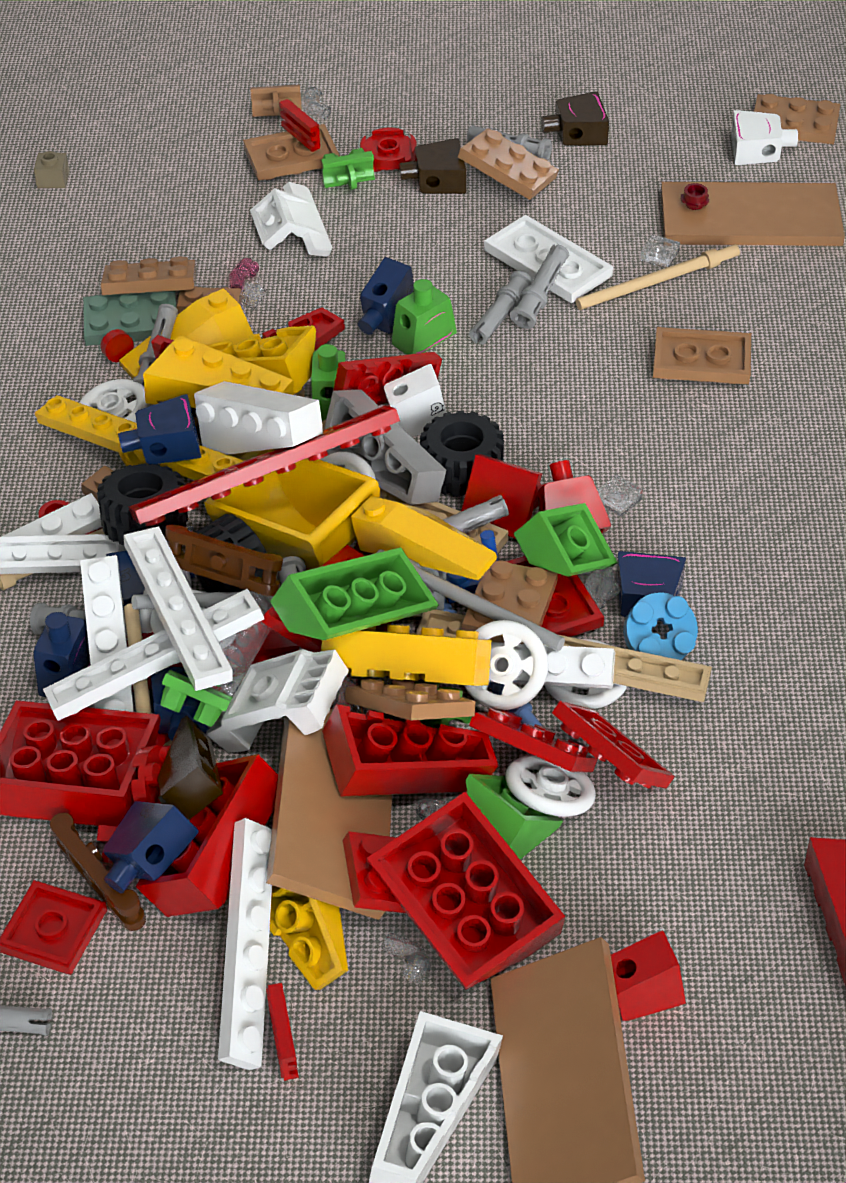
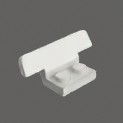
M288 182L283 186L284 191L274 188L250 209L262 245L267 249L272 250L292 232L297 237L303 238L309 255L325 257L330 255L332 251L331 242L310 190L307 187Z

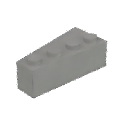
M362 390L333 391L324 429L380 407ZM397 423L390 425L391 430L378 436H372L369 433L359 437L360 442L354 446L344 449L336 446L327 450L328 455L335 452H351L359 455L371 466L381 489L410 505L439 501L446 469Z

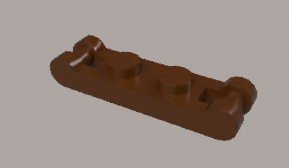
M166 526L165 539L168 540V545L180 569L245 590L248 589L265 596H274L278 591L280 582L277 580L278 571L282 570L283 557L276 554H264L189 531L184 526ZM182 545L186 546L185 552L182 551ZM256 568L263 570L262 578L255 576Z
M68 813L55 815L50 821V828L63 855L103 902H106L108 909L124 928L129 931L141 929L146 923V915L141 907L138 894L131 889H126L124 893H120L111 888L104 881V877L110 869L106 870L101 864L104 860L92 842L86 845L83 843L78 831L75 830L76 826L71 815Z

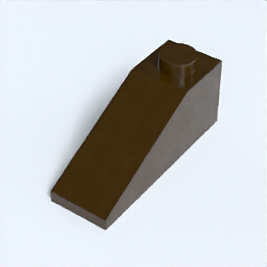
M186 715L179 723L158 775L160 790L158 799L161 804L174 805L190 820L222 795L223 789L212 742Z

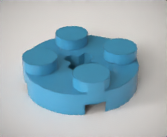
M653 593L641 598L630 609L624 621L623 634L626 645L630 650L682 660L696 645L698 626L696 617L684 598L673 596L669 593ZM657 620H661L664 625L669 627V632L665 635L666 639H661L658 633L653 634L652 627L657 625Z

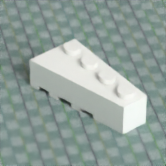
M226 381L194 393L202 446L226 455L293 447L323 434L319 400Z
M422 1011L419 1012L374 1158L369 1183H423L495 1064L503 1035Z

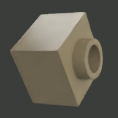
M53 151L38 153L33 169L37 188H66L70 172L67 154Z

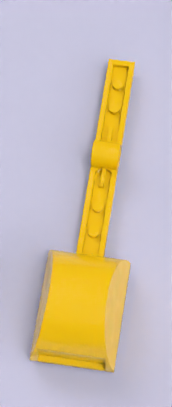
M58 395L49 399L44 406L35 412L39 424L119 452L126 466L146 463L142 449L123 453L118 433L137 429V423ZM199 445L201 458L161 463L160 466L170 467L172 471H176L184 477L198 480L241 463L243 460ZM274 449L262 450L258 455H261ZM308 458L296 462V468L289 472L276 474V471L263 475L264 481L250 487H244L241 484L231 488L232 493L226 497L212 500L210 497L204 502L207 513L213 521L225 514L235 515L254 531L267 554H276L283 558L290 556L300 557L305 561L306 570L321 567L346 545L350 546L357 539L351 516L370 496L380 498V487L378 482L372 477L322 460L308 461Z

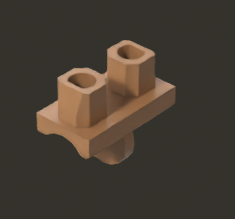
M300 84L250 87L253 117L280 116V112L283 109L280 108L279 102L285 99L290 100L302 110Z

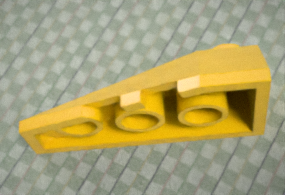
M223 288L196 300L179 313L175 319L170 339L175 340L181 335L204 345L227 340L232 341V344L236 345L248 339L249 335L254 334L240 304ZM151 336L119 360L120 366L132 379L138 376L140 369L139 358L140 355L147 351Z
M314 326L286 327L277 329V336L261 339L260 334L249 335L248 339L236 345H233L232 341L227 340L206 346L293 379L294 395L302 390L304 384L312 376L316 329Z
M370 496L351 516L361 551L376 554L380 549L388 551L401 547L406 556L419 563L420 566L474 580H479L497 559L496 552L425 509Z
M272 885L270 931L274 936H280L287 945L289 957L313 989L321 990L349 971L340 908Z

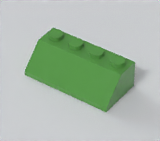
M401 547L290 574L270 601L289 632L321 640L331 639L435 610L439 606Z

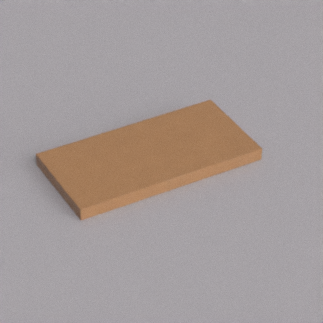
M661 182L664 244L844 245L845 234L836 183ZM699 183L707 187L710 200L706 206L699 210H691L686 207V203L681 202V194H684V188L688 184Z
M332 709L326 715L323 727L309 735H304L285 715L266 883L379 920L386 911L354 908L342 840L348 831L390 836L392 794L340 796L322 733L333 711Z
M602 937L491 978L496 1034L503 1035L498 1054L512 1183L645 1182L609 944Z

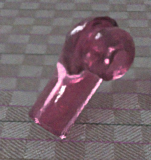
M251 258L241 259L229 274L230 288H241L243 295L246 291L244 280L246 275L251 278L255 277V272L258 273L259 264L252 261Z

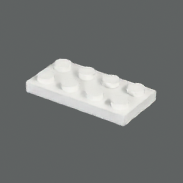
M524 215L484 240V250L517 271L528 273L533 280L546 259L551 246L554 244L555 246L557 244L564 246L569 252V257L566 259L549 290L570 303H573L577 298L582 297L613 276L612 265L527 215Z

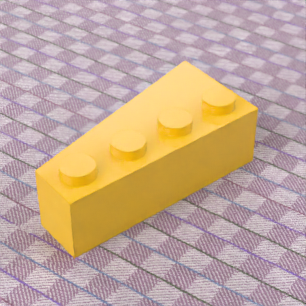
M181 335L143 373L145 401L154 405L158 404L159 401L164 402L187 394L190 406L196 408L194 393L223 381L293 395V379Z
M387 624V631H377L376 626L322 640L321 651L335 649L348 668V673H351V676H389V679L418 681L423 679L424 682L472 686L488 685L492 640L478 639V631L456 630V637L444 636V629L422 627L421 634L409 633L410 626Z

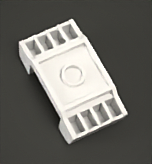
M302 649L252 664L245 674L234 679L230 692H227L228 695L233 697L226 712L222 711L214 725L207 730L206 735L227 752L247 751L250 749L263 721L274 718L279 719L285 715L304 735L314 733L323 727L325 717L329 714L330 707L333 701H335L336 694L342 687V682L349 670L335 649L320 652H310Z

